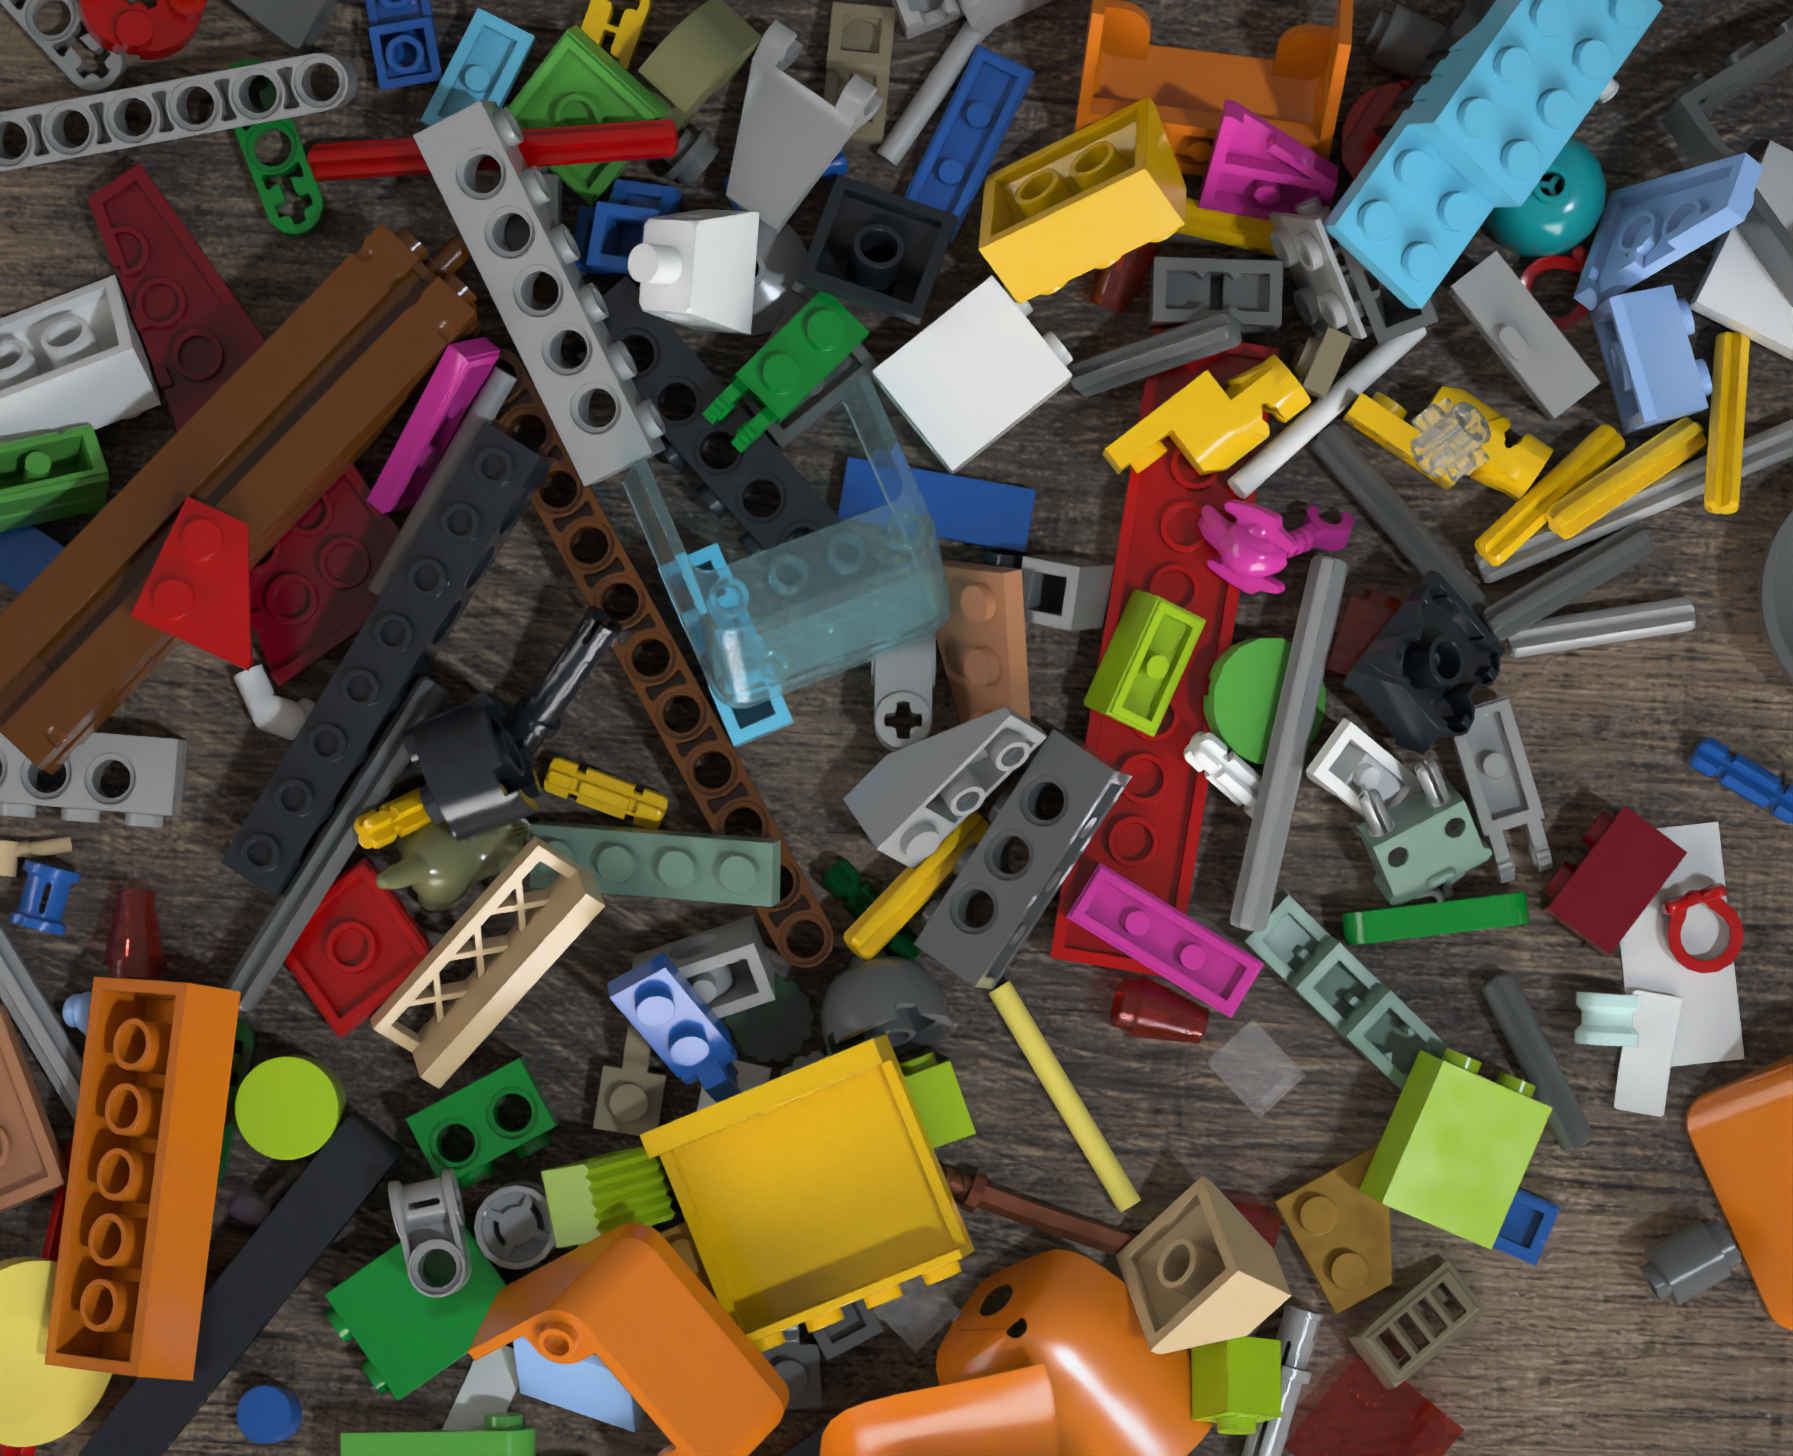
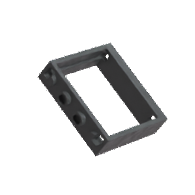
M1793 16L1783 22L1773 32L1777 38L1761 48H1759L1755 41L1747 43L1723 62L1725 70L1710 79L1704 72L1698 73L1692 77L1688 84L1672 93L1676 102L1662 119V123L1693 167L1734 156L1706 116L1793 63ZM1756 188L1754 203L1747 213L1745 221L1738 224L1736 228L1793 307V238Z

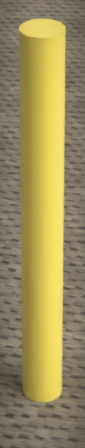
M1010 980L988 993L1119 1213L1138 1203L1141 1198Z

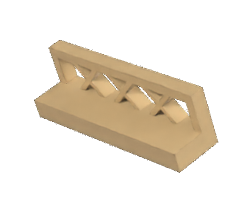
M534 835L370 1018L373 1029L413 1054L420 1078L440 1089L605 907L593 873ZM539 861L560 873L548 889L523 893L522 880ZM515 911L516 924L506 935L482 939L481 925L490 915ZM474 957L475 970L466 980L440 984L439 972L449 961ZM433 1003L434 1015L418 1033L396 1021L410 1006Z

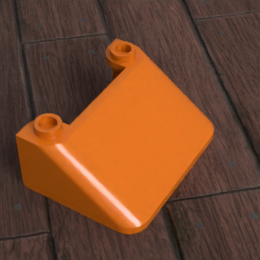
M1793 1054L1697 1097L1687 1110L1685 1128L1769 1316L1782 1327L1793 1330Z

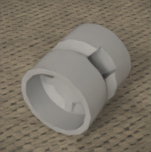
M525 1179L507 1182L486 1197L478 1209L474 1224L476 1242L485 1257L498 1266L514 1270L532 1267L546 1258L555 1247L544 1187L541 1183Z

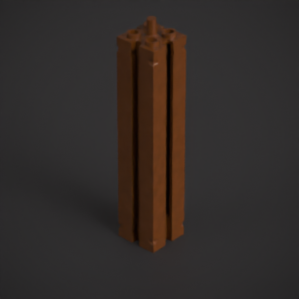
M381 222L366 237L362 247L356 253H351L0 614V733L36 767L53 775L71 757L72 751L80 744L82 745L182 642V640L140 622L130 615L187 496L249 525L250 571L425 390L448 345L474 339L480 333V327L477 323V311L479 308L474 303L477 298L454 275L471 256L461 233L458 232L429 261L427 257L430 253L411 233L401 227L394 234Z

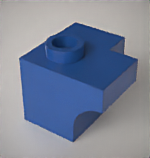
M615 179L613 191L608 202L597 201L596 207L579 206L574 240L580 252V259L574 261L579 273L620 279L627 276L630 280L635 281L628 270V258L632 249L643 243L645 223L648 218L679 213L682 191L677 187Z

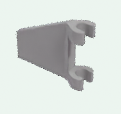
M775 20L764 33L752 58L726 196L745 211L760 212L759 221L779 233L848 139L874 116L881 106L883 99L875 94L877 92L875 86L856 74L843 89L836 106H833L783 72L799 56L803 45L795 40L797 37L795 32Z

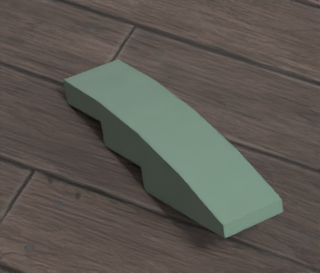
M1280 890L1273 898L1268 925L1264 932L1243 929L1238 934V937L1401 1092L1420 1050L1441 1059L1446 1047L1449 1048L1389 988L1384 986L1339 941L1327 933L1283 890Z

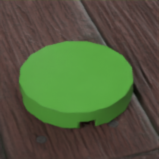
M1250 637L1230 646L1213 664L1208 679H1212L1209 685V693L1204 695V715L1210 732L1227 746V753L1233 751L1242 760L1250 763L1265 764L1292 646L1291 642L1283 638ZM1322 682L1309 744L1316 738L1325 716L1326 688L1324 682Z

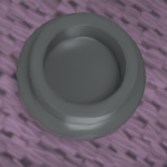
M705 127L701 128L694 135L688 129H684L678 135L679 148L676 155L672 158H663L669 164L663 172V176L671 182L676 178L685 187H688L715 158L719 148L709 140L711 133Z

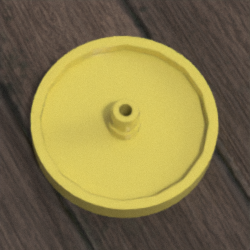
M24 1256L0 1261V1444L6 1446H36L51 1442L67 1434L77 1427L97 1406L112 1376V1373L44 1365L57 1262L47 1258Z

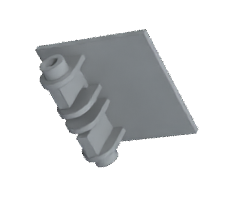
M1313 197L1295 206L1297 214L1275 211L1268 213L1274 232L1270 234L1271 246L1278 260L1283 261V266L1289 267L1298 289L1293 293L1294 303L1304 322L1309 326H1313V329L1324 332L1330 327L1353 338L1363 339L1367 337L1360 319L1365 315L1362 301L1351 274L1347 271L1349 269L1345 259H1336L1335 255L1341 253L1338 242L1330 243L1335 238L1323 226V223L1331 213L1330 207L1322 206L1319 197Z

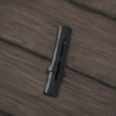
M588 606L583 614V618L530 695L519 698L511 710L514 718L506 729L515 742L524 739L531 758L544 739H551L556 735L562 726L559 719L615 637H618L622 631L620 623L615 618H612L607 626L602 624L609 613L598 607Z

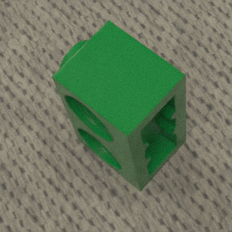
M525 1056L406 1118L436 1178L441 1177L442 1170L453 1168L461 1190H465L496 1173L490 1161L513 1150L518 1160H521L552 1143V1140L547 1131L560 1124ZM519 1094L530 1103L532 1117L525 1128L511 1129L501 1122L498 1116V1105L503 1096ZM460 1124L472 1132L475 1139V1148L469 1158L454 1159L444 1151L441 1138L448 1125Z

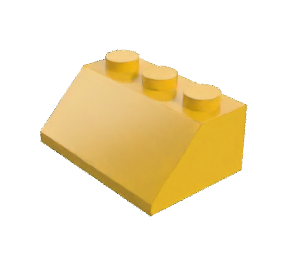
M1149 96L985 176L978 250L1018 304L1038 295L1055 293L1069 280L1094 268H1107L1117 262L1123 254L1148 242H1161L1173 235L1178 228L1185 225L1187 188L1160 116Z

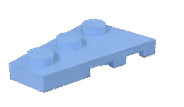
M1745 152L1611 191L1573 298L1591 311L1608 298L1619 295L1745 221L1746 215L1754 203V192L1763 166Z

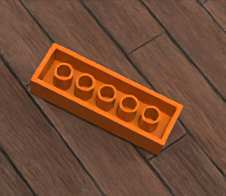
M94 977L44 1365L134 1377L193 1381L240 991L186 982Z

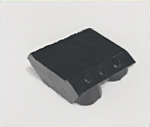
M1429 570L1350 669L1342 687L1352 689L1397 739L1394 745L1424 755L1436 739L1458 737L1468 733L1475 719V707L1471 694L1476 688H1485L1493 685L1500 672V658L1506 649L1439 572Z

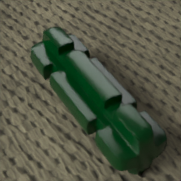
M842 858L823 873L821 880L835 898L839 896L843 898L846 902L843 905L844 908L857 920L880 895L869 883L864 885L858 879L862 875L848 860ZM903 927L885 945L887 948L884 949L889 957L899 956L914 960L923 950L914 945L918 938L910 928L905 930Z

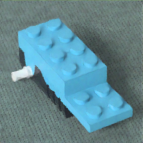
M1466 0L1426 57L1429 60L1420 65L1409 79L1411 85L1403 89L1391 104L1393 110L1385 114L1373 129V132L1383 141L1323 223L1324 229L1409 309H1422L1492 209L1499 207H1521L1596 101L1605 103L1617 93L1620 85L1613 79L1614 75L1658 15L1663 5L1658 0Z

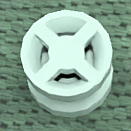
M1576 992V1005L1582 1011L1581 1025L1574 1030V1043L1638 1047L1639 1033L1633 1028V1014L1640 1009L1641 995Z

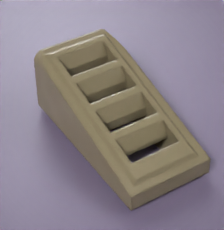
M1445 1260L1347 1337V1339L1385 1389H1395L1487 1310L1450 1261ZM1441 1282H1443L1464 1310L1455 1318L1433 1290ZM1422 1298L1444 1325L1438 1332L1434 1331L1415 1306ZM1403 1314L1408 1317L1425 1340L1419 1347L1414 1344L1397 1321ZM1386 1329L1407 1355L1400 1362L1396 1360L1379 1337Z

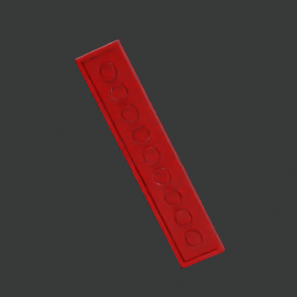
M1154 328L1152 331V335L1166 330ZM1241 342L1235 348L1146 377L1137 424L1206 370L1210 372L1221 388L1226 390L1229 386L1225 381L1261 364L1273 354L1279 358L1280 349ZM1262 409V419L1268 423L1269 412H1265ZM1169 436L1161 441L1168 451L1146 469L1137 474L1130 465L1097 670L1134 590L1157 595L1205 619L1206 623L1154 737L1090 709L1084 743L1132 775V777L1060 887L1049 958L1161 976L1066 918V915L1099 862L1187 916L1209 780L1204 775L1205 770L1198 772L1185 760L1183 752L1194 734L1198 732L1211 733L1204 715V695L1209 693V685L1212 679H1208L1213 664L1231 646L1240 594L1239 588L1227 582L1208 567V560L1213 557H1221L1220 553L1201 534L1198 520L1202 517V507L1208 504L1226 520L1234 523L1237 520L1236 517L1227 512L1224 507L1228 501L1235 499L1252 504L1255 503L1257 489L1246 499H1242L1233 492L1227 481L1264 448L1265 440L1230 466L1229 469L1215 473L1200 475Z

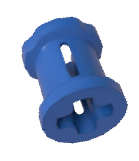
M25 859L23 869L28 875L19 908L16 911L10 912L8 921L48 933L65 935L67 925L62 922L71 886L72 884L79 883L81 873L52 864ZM50 883L51 887L45 909L39 911L45 885Z

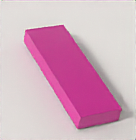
M485 337L449 344L367 499L381 513L411 507L417 502L499 357L500 349Z
M1100 862L1066 915V918L1229 1018H1232L1265 964Z

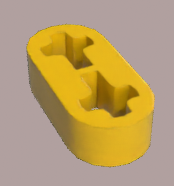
M591 0L581 29L601 48L606 35L613 37L611 56L630 73L651 14L652 1L635 0L637 3H640L638 9H626L619 27L610 25L614 13L612 3L608 0Z

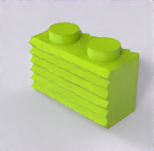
M644 1146L613 1151L540 1171L555 1248L573 1245L580 1247L625 1223H641L653 1228L652 1225L672 1220L676 1212L670 1208L673 1199L667 1193L671 1187L665 1183L667 1173L662 1170L663 1163L661 1158L656 1156L649 1159Z

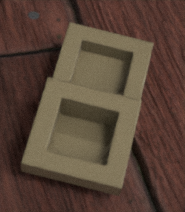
M833 2L823 99L836 106L843 89L856 74L877 88L875 94L883 99L881 106L874 116L854 132L847 142L877 145L883 143L896 8Z

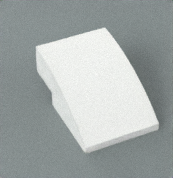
M1770 140L1758 161L1763 166L1756 188L1793 238V151ZM1735 226L1721 234L1712 252L1714 256L1689 303L1690 309L1735 332L1747 336L1749 339L1793 361V307Z

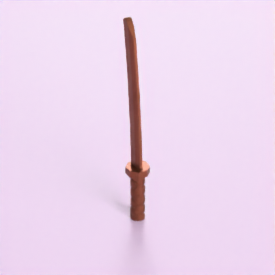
M940 1164L953 1197L961 1200L960 1209L971 1214L978 1207L1040 1231L1115 1255L1139 1235L1052 1207L988 1183V1175L977 1170L970 1177Z

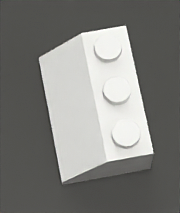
M116 274L0 319V443L54 431L58 434H63L64 429L91 424L95 430L121 419L137 417L145 410L161 405L152 365Z

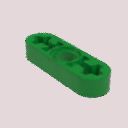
M242 59L233 63L228 69L263 62L255 59ZM258 75L255 77L258 82L267 80L268 87L259 91V97L264 110L268 111L276 101L277 90L274 83L268 77ZM294 117L254 124L248 130H246L245 126L234 128L264 209L273 226L284 235L293 238H303L315 233L322 226L326 218L327 207L319 183L315 180L310 165L307 164V151ZM272 131L286 134L291 142V153L288 159L278 166L262 164L256 154V147L260 138ZM301 167L303 177H292L290 179L295 192L302 199L312 198L313 205L304 210L306 220L297 224L290 216L280 217L279 210L288 206V199L283 186L277 183L269 189L266 181L267 179L288 177Z
M1526 891L1341 913L1345 945L1376 943L1530 923Z

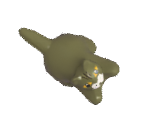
M522 818L471 841L462 840L459 842L451 833L446 821L439 824L430 822L402 838L398 835L396 847L399 853L402 854V861L382 871L376 877V885L380 889H400L412 885V888L418 893L419 905L424 909L433 912L453 909L466 897V894L477 881L499 876L530 841V823L525 818Z

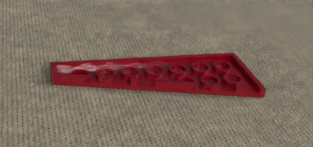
M139 162L87 200L112 265L119 276L132 310V317L138 331L141 333L154 367V374L160 388L163 390L176 424V431L178 432L264 344L266 339L147 170ZM354 464L249 571L251 583V625L254 633L257 634L271 670L270 674L279 687L285 686L356 636L380 599V596L367 589V586L399 533L400 528L388 512L381 513L367 501L372 489Z

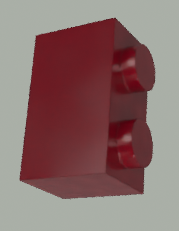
M1626 806L1619 808L1613 816L1603 810L1581 838V841L1588 845L1589 848L1575 867L1564 861L1542 890L1551 897L1542 910L1602 956L1610 955L1688 853Z

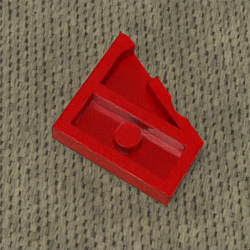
M187 496L130 616L249 671L253 663L250 618L249 525Z

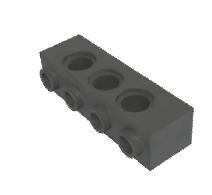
M1053 729L1050 735L1029 754V757L1023 763V767L1027 770L1015 789H1008L1003 792L991 808L988 820L992 824L980 843L974 842L969 845L956 862L953 873L957 878L944 897L938 896L929 904L919 921V927L923 930L914 945L973 987L994 989L1132 777V775L1072 734ZM1058 786L1064 795V806L1057 817L1049 820L1043 813L1042 799L1050 788ZM1022 839L1028 847L1029 860L1023 870L1014 873L1008 865L1007 854L1012 844ZM987 893L993 900L994 913L991 920L986 925L980 927L973 917V905L980 895Z

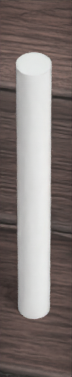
M1423 327L1388 340L1373 348L1330 387L1324 399L1318 398L1228 479V485L1233 492L1240 498L1246 499L1350 405L1361 392L1363 393L1427 335L1425 328Z

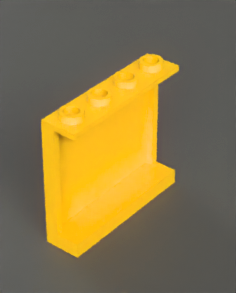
M887 1034L860 1043L639 1135L648 1158L651 1159L656 1156L661 1158L718 1302L761 1353L785 1343L786 1339L782 1332L785 1329L804 1322L808 1333L843 1320L845 1317L840 1308L863 1298L868 1310L903 1295L899 1284L922 1275L926 1286L958 1274L962 1272L958 1260L975 1251Z

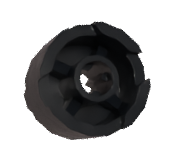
M490 692L483 693L417 722L414 727L403 731L402 739L405 749L412 762L417 767L421 766L428 785L420 789L421 801L427 814L434 824L446 821L451 833L459 842L462 840L471 841L540 810L534 798L541 796V788L524 739L515 742L509 731L502 726L499 718L506 716L509 712L497 696Z

